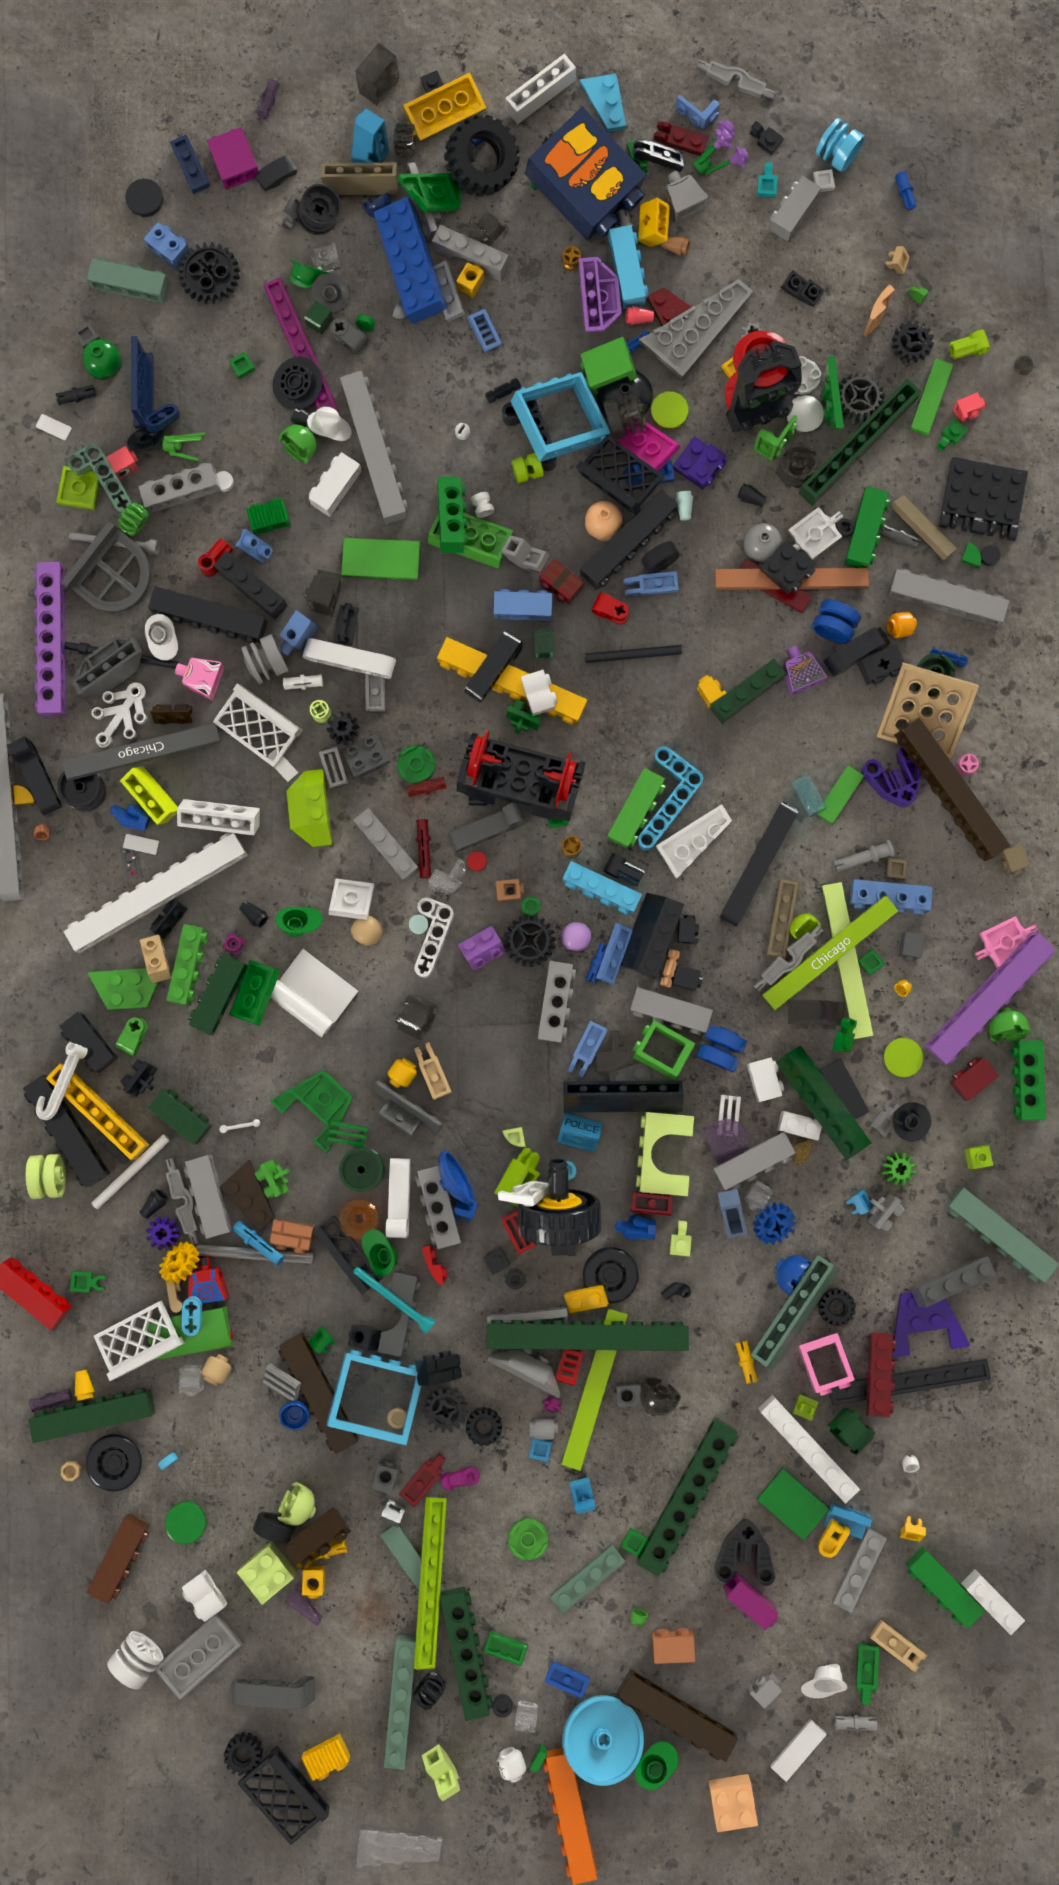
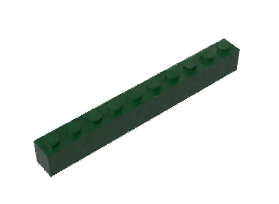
M491 1320V1324H486V1349L689 1351V1326H683V1322H671V1326H663V1322L658 1321L651 1322V1325H643V1321H631V1325H623V1321H611V1325H604V1321H591V1325H584V1321H571V1325L564 1324L562 1320H552L551 1324H543V1320H531V1324H523V1320H511V1324H503V1320Z

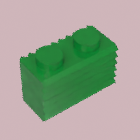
M273 498L268 503L262 505L256 503L246 509L251 529L255 536L291 526L283 499Z

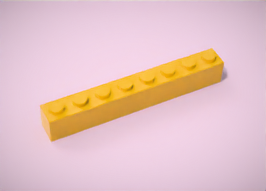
M446 637L437 660L442 668L447 670L452 668L457 671V674L467 678L468 676L473 677L487 655ZM508 664L492 689L498 693L510 694L509 697L514 700L518 699L528 702L521 682V676L528 675L529 673ZM554 684L549 685L551 693L555 692L558 703L555 704L554 710L545 713L552 717L557 715L570 725H573V723L578 725L586 708L587 699Z

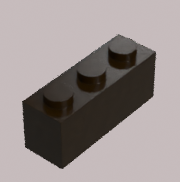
M332 1507L287 1542L284 1548L295 1566L301 1570L307 1569L314 1564V1560L320 1555L327 1554L334 1544L345 1540L351 1530L341 1514Z

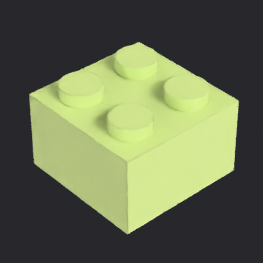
M271 1541L239 1568L237 1574L261 1605H263L293 1580L297 1571L277 1545Z

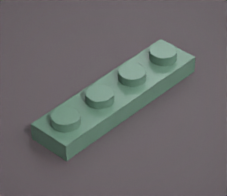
M612 1543L553 1592L550 1598L562 1613L566 1612L626 1562L625 1558Z

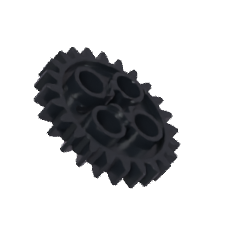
M204 242L202 248L196 244L197 250L194 251L190 248L191 254L184 253L186 260H180L182 266L178 267L180 272L178 277L181 280V286L186 294L189 293L191 299L196 297L197 302L203 299L205 304H207L208 300L211 299L212 303L215 304V299L217 298L222 302V296L224 295L226 298H229L227 292L234 293L232 286H238L236 280L240 279L238 273L240 269L237 266V259H234L233 253H229L227 247L222 250L221 244L215 247L214 243L211 242L210 247H207V244ZM199 261H202L204 263L209 273L205 272L204 267L199 263ZM210 274H213L214 279H215L220 285H216V283L213 281V279H212V277L210 276ZM206 284H211L207 288L204 287Z

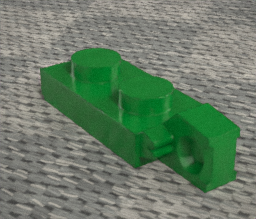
M858 1643L855 1686L856 1691L860 1692V1702H862V1705H870L871 1693L875 1694L878 1686L879 1646Z

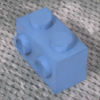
M157 222L144 238L147 248L175 270L180 267V260L186 259L184 253L191 254L187 241L181 236H175L174 232L167 225L162 226Z

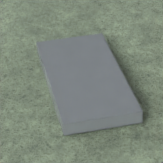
M216 1613L157 1665L155 1671L178 1699L181 1700L235 1652L243 1642L219 1613Z

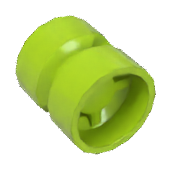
M535 453L526 455L525 459L519 457L511 460L518 484L527 482L530 477L537 479L544 476L541 462H539Z

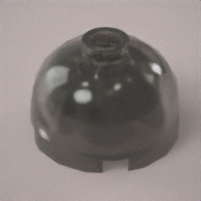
M647 1377L641 1386L640 1400L646 1413L651 1416L669 1415L678 1406L681 1395L670 1384H668V1387L660 1384L663 1380Z

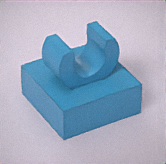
M864 1189L856 1192L846 1202L847 1205L850 1203L855 1204L856 1208L851 1212L852 1214L859 1212L862 1215L873 1207Z

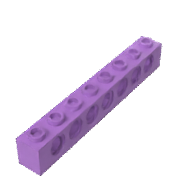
M37 562V569L34 570V577L37 581V588L34 589V595L37 599V606L34 608L35 617L37 618V625L34 628L37 637V644H35V654L37 655V663H35V672L37 674L35 691L38 693V700L35 701V710L43 718L66 717L65 585L61 582L65 577V567L61 562ZM52 580V585L46 587V583ZM49 599H53L52 604L46 606V602ZM53 618L52 623L46 624L47 619ZM53 636V640L50 643H46L47 638ZM53 655V659L50 662H46L47 657ZM53 674V678L50 681H46L47 676ZM53 692V697L47 700V695Z

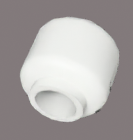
M514 1747L506 1748L500 1752L497 1765L504 1780L517 1782L525 1773L526 1764L520 1750Z

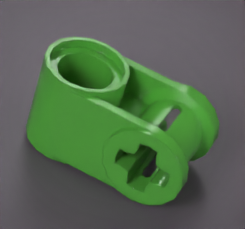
M136 1017L129 1019L116 1043V1048L135 1056L148 1030L147 1021L144 1018ZM135 1023H138V1026H140L139 1030H136Z

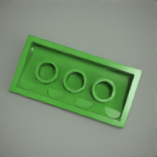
M438 513L428 534V544L440 548ZM463 513V517H467V529H464V533L468 534V545H464V553L455 554L499 569L504 558V554L501 551L509 536H512L513 530Z
M227 1306L202 1310V1328L195 1336H187L182 1331V1314L169 1316L178 1337L182 1336L185 1344L154 1360L233 1346ZM191 1318V1322L187 1326L191 1327L193 1331L197 1326L193 1325V1318ZM149 1322L147 1331L155 1334L158 1324ZM162 1326L159 1336L166 1339L171 1335L168 1329ZM148 1336L149 1345L151 1347L154 1338Z

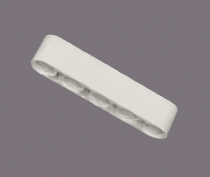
M307 638L302 656L309 661L386 679L392 678L396 659L390 656Z

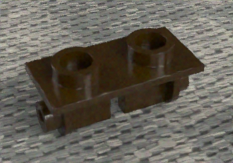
M157 704L150 711L154 724L193 723L191 718L192 706H188V704H175L174 710H171V705Z

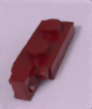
M439 1453L433 1461L430 1458L425 1461L399 1495L415 1507L440 1477L443 1471L440 1466L446 1457Z

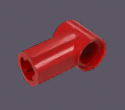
M219 539L206 554L201 555L198 559V566L206 577L216 575L217 571L213 565L225 551L229 554L233 551V548L223 539ZM212 563L209 568H204L205 564Z

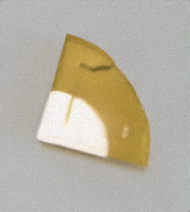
M810 1140L792 1145L797 1165L802 1164L809 1156L811 1150Z

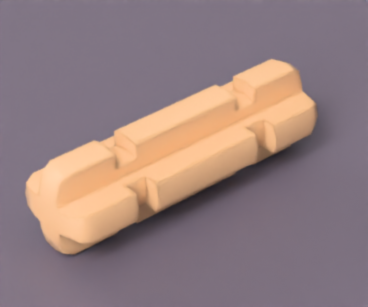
M670 949L667 957H669V960H666L663 971L664 978L662 977L660 983L663 987L671 988L673 980L671 979L672 977L674 978L678 964L676 960H679L680 952Z

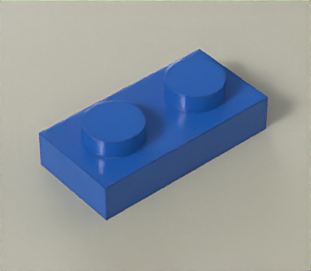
M553 1660L545 1677V1683L581 1699L590 1681L589 1676Z

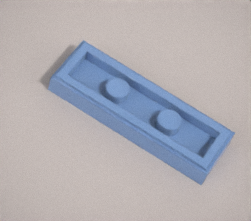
M615 923L596 976L597 979L614 985L633 930L622 924Z

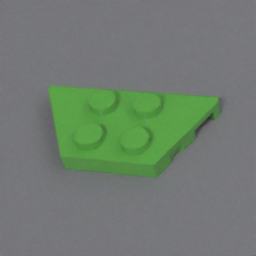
M146 968L88 972L92 983L108 1010L149 1008L152 996L158 987V982L152 983Z

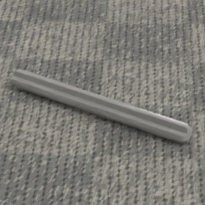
M202 1244L196 1246L197 1251L200 1253L198 1256L270 1261L255 1248ZM277 1250L285 1256L283 1262L311 1264L314 1261V1253L312 1252L302 1254L293 1251Z

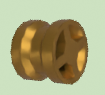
M569 246L563 251L562 262L566 270L575 271L579 268L581 252L577 247Z

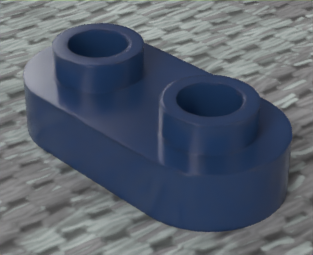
M166 404L147 415L144 419L146 429L150 432H159L178 420L180 417L178 407L174 404Z

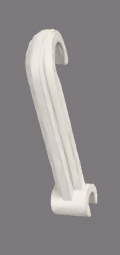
M71 1042L67 1044L66 1054L68 1056L45 1111H43L45 1097L40 1096L38 1099L36 1114L40 1119L49 1120L57 1113L79 1059H83L87 1055V1048Z

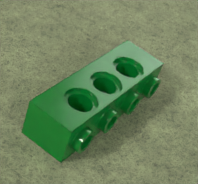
M438 477L440 552L464 553V545H468V534L464 533V529H467V517H463V513H466V501H462V496H465V485H461V477Z
M1043 1040L1014 1041L1011 1049L1012 1056L1015 1057V1065L1012 1066V1074L1015 1077L1013 1095L1016 1096V1104L1013 1107L1014 1116H1017V1120H1046ZM1026 1055L1031 1059L1029 1066H1026L1023 1061ZM1026 1075H1029L1032 1079L1029 1086L1024 1082ZM1027 1095L1032 1097V1104L1029 1106L1025 1103Z

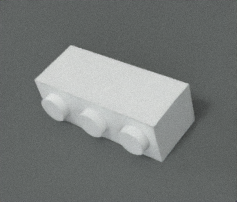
M342 452L338 457L335 456L329 470L321 475L320 483L317 487H313L309 493L311 505L330 517L361 474L360 464Z
M976 1569L961 1583L1010 1635L1025 1621Z

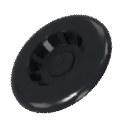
M293 357L286 360L279 366L273 379V392L276 399L282 406L292 410L296 408L304 409L310 406L318 398L322 388L320 369L312 360L306 357Z
M606 1247L597 1250L588 1258L583 1269L585 1287L589 1288L603 1284L608 1304L619 1303L627 1299L634 1292L638 1283V1268L634 1259L627 1252L619 1248ZM604 1261L605 1264L603 1266H600L599 1264ZM597 1268L600 1269L599 1273H595ZM625 1268L626 1273H622L621 1269ZM595 1277H599L600 1281L596 1282ZM622 1277H626L625 1282L621 1281ZM621 1284L622 1286L617 1289L616 1286ZM608 1287H613L614 1290L609 1291Z
M110 1434L101 1437L90 1447L86 1457V1470L89 1478L97 1487L105 1491L116 1492L128 1488L136 1481L141 1471L142 1459L140 1451L132 1440L123 1435Z

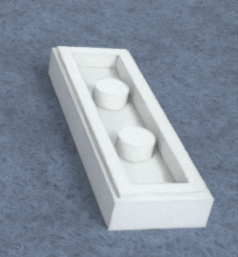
M810 1718L771 1763L770 1767L787 1782L827 1735L826 1732Z

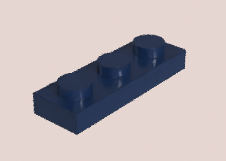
M187 134L170 141L192 193L194 194L210 187Z

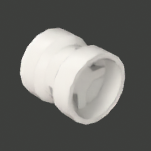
M480 492L471 497L472 505L476 508L477 518H484L495 512L493 505L489 502L490 496L488 492Z

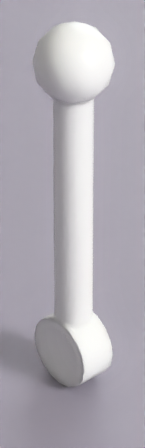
M255 1119L253 1122L244 1124L222 1125L220 1132L226 1133L228 1130L249 1126L258 1127L260 1126V1121Z

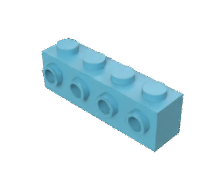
M632 225L609 229L608 239L615 273L618 276L622 308L626 309L631 306L645 305L646 297H648L647 285L643 284L645 273L644 268H640L639 264L641 262L640 250H636L635 244H638L637 234L633 232Z
M572 861L562 880L566 887L573 890L577 888L583 891V895L590 898L594 896L600 899L602 904L609 907L613 905L618 908L619 912L626 915L629 913L633 915L642 894Z

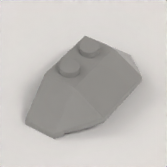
M504 1349L489 1354L488 1362L557 1398L560 1397V1389L555 1380L556 1376L552 1364L549 1363L550 1360L545 1356L539 1354L537 1357L531 1354L532 1350Z

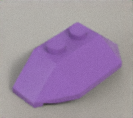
M599 257L579 258L580 291L585 333L605 331L622 314L618 276Z

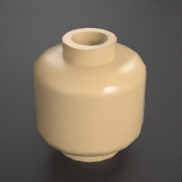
M219 1354L217 1357L210 1356L201 1371V1374L204 1376L203 1380L215 1386L218 1383L223 1384L231 1371V1366L227 1363L228 1358Z

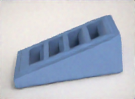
M486 309L468 316V323L484 352L502 344ZM483 318L484 322L476 325V321ZM487 325L488 328L479 331V328ZM491 333V335L485 338L482 337L483 334ZM494 338L495 342L486 346L485 342Z

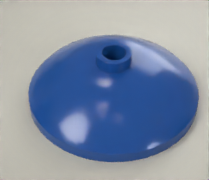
M448 1150L442 1151L439 1156V1173L441 1177L439 1182L444 1191L448 1190L455 1199L471 1205L475 1202V1196L466 1174Z

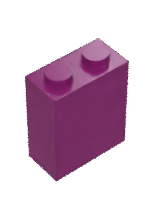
M242 127L232 129L222 135H215L207 140L225 190L255 179L254 176L258 172V168Z
M735 1571L734 1578L723 1586L727 1598L764 1630L772 1627L778 1619V1612L773 1602Z

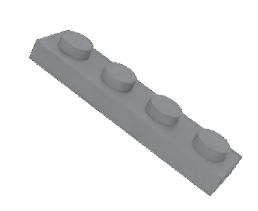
M867 1527L863 1539H861L832 1600L833 1604L852 1613L887 1538Z

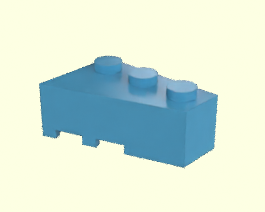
M365 108L362 114H358L355 119L351 163H382L390 152L385 120Z

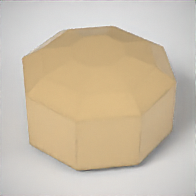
M68 1461L61 1467L60 1475L65 1481H74L81 1475V1466L77 1461Z

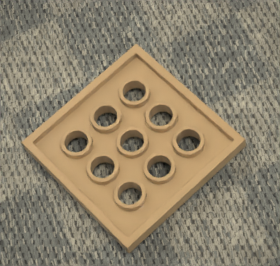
M902 662L876 737L897 743L894 734L902 728L897 727L896 722L899 719H904L909 724L920 717L932 736L937 730H942L945 733L943 738L934 739L947 757L951 759L979 685ZM912 683L920 684L921 687L917 692L910 691L909 686ZM936 688L940 692L937 697L933 698L928 695L929 690ZM950 694L958 696V700L955 703L947 701V697ZM911 701L914 706L910 710H905L902 707L903 703ZM924 707H931L933 711L930 715L925 716L921 713ZM949 712L952 716L950 720L942 721L940 719L941 714Z

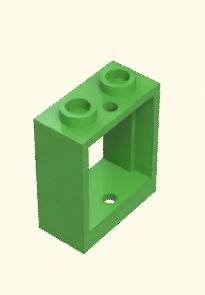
M654 1020L651 1025L647 1024L642 1032L644 1035L643 1040H638L632 1050L635 1052L633 1058L674 1081L695 1043ZM654 1030L683 1046L672 1068L642 1052Z

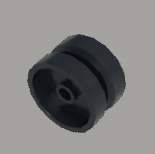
M63 771L57 782V791L60 798L67 805L84 812L92 811L103 803L106 796V785L103 778L98 774L67 781L65 771Z

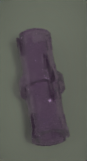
M273 78L268 79L266 88L261 93L260 105L256 112L263 119L268 118L280 85Z
M68 1388L55 1393L49 1392L43 1397L29 1400L30 1410L35 1412L46 1408L52 1409L61 1403L72 1401V1393Z

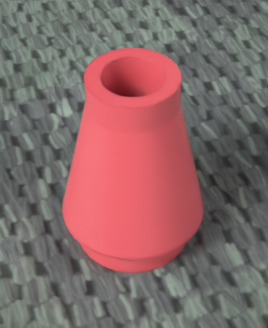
M636 306L626 308V323L637 325L653 322L654 311Z

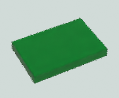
M250 960L229 1015L260 1026L280 970Z
M783 1467L757 1497L761 1504L803 1541L830 1510Z

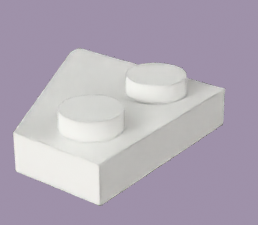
M530 1181L513 1187V1192L511 1193L503 1190L499 1191L498 1200L532 1207L549 1193L548 1183Z

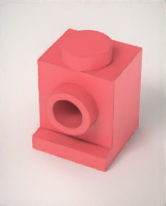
M977 392L956 401L952 409L958 421L964 424L967 418L971 420L979 416L981 410L986 407V404Z

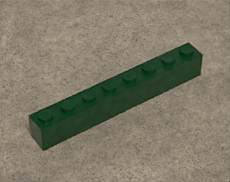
M907 378L801 486L799 494L813 506L917 401L921 390Z

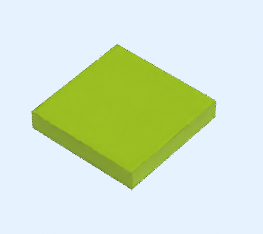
M63 466L56 503L58 505L95 510L100 481L94 471L91 470L84 475H76L69 467Z

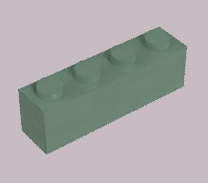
M92 258L87 276V281L93 289L164 304L169 286L166 275L159 270L149 271L143 267H131L122 262L112 263L104 258Z

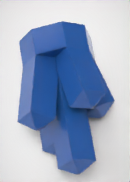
M135 804L129 805L127 809L117 805L110 808L111 814L115 815V820L119 821L121 826L138 829L143 832L146 831L151 817Z
M631 1215L628 1218V1222L617 1221L614 1225L616 1231L622 1232L627 1239H654L656 1235L655 1219Z

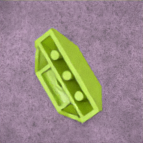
M324 769L304 771L286 791L290 829L312 847L332 845Z

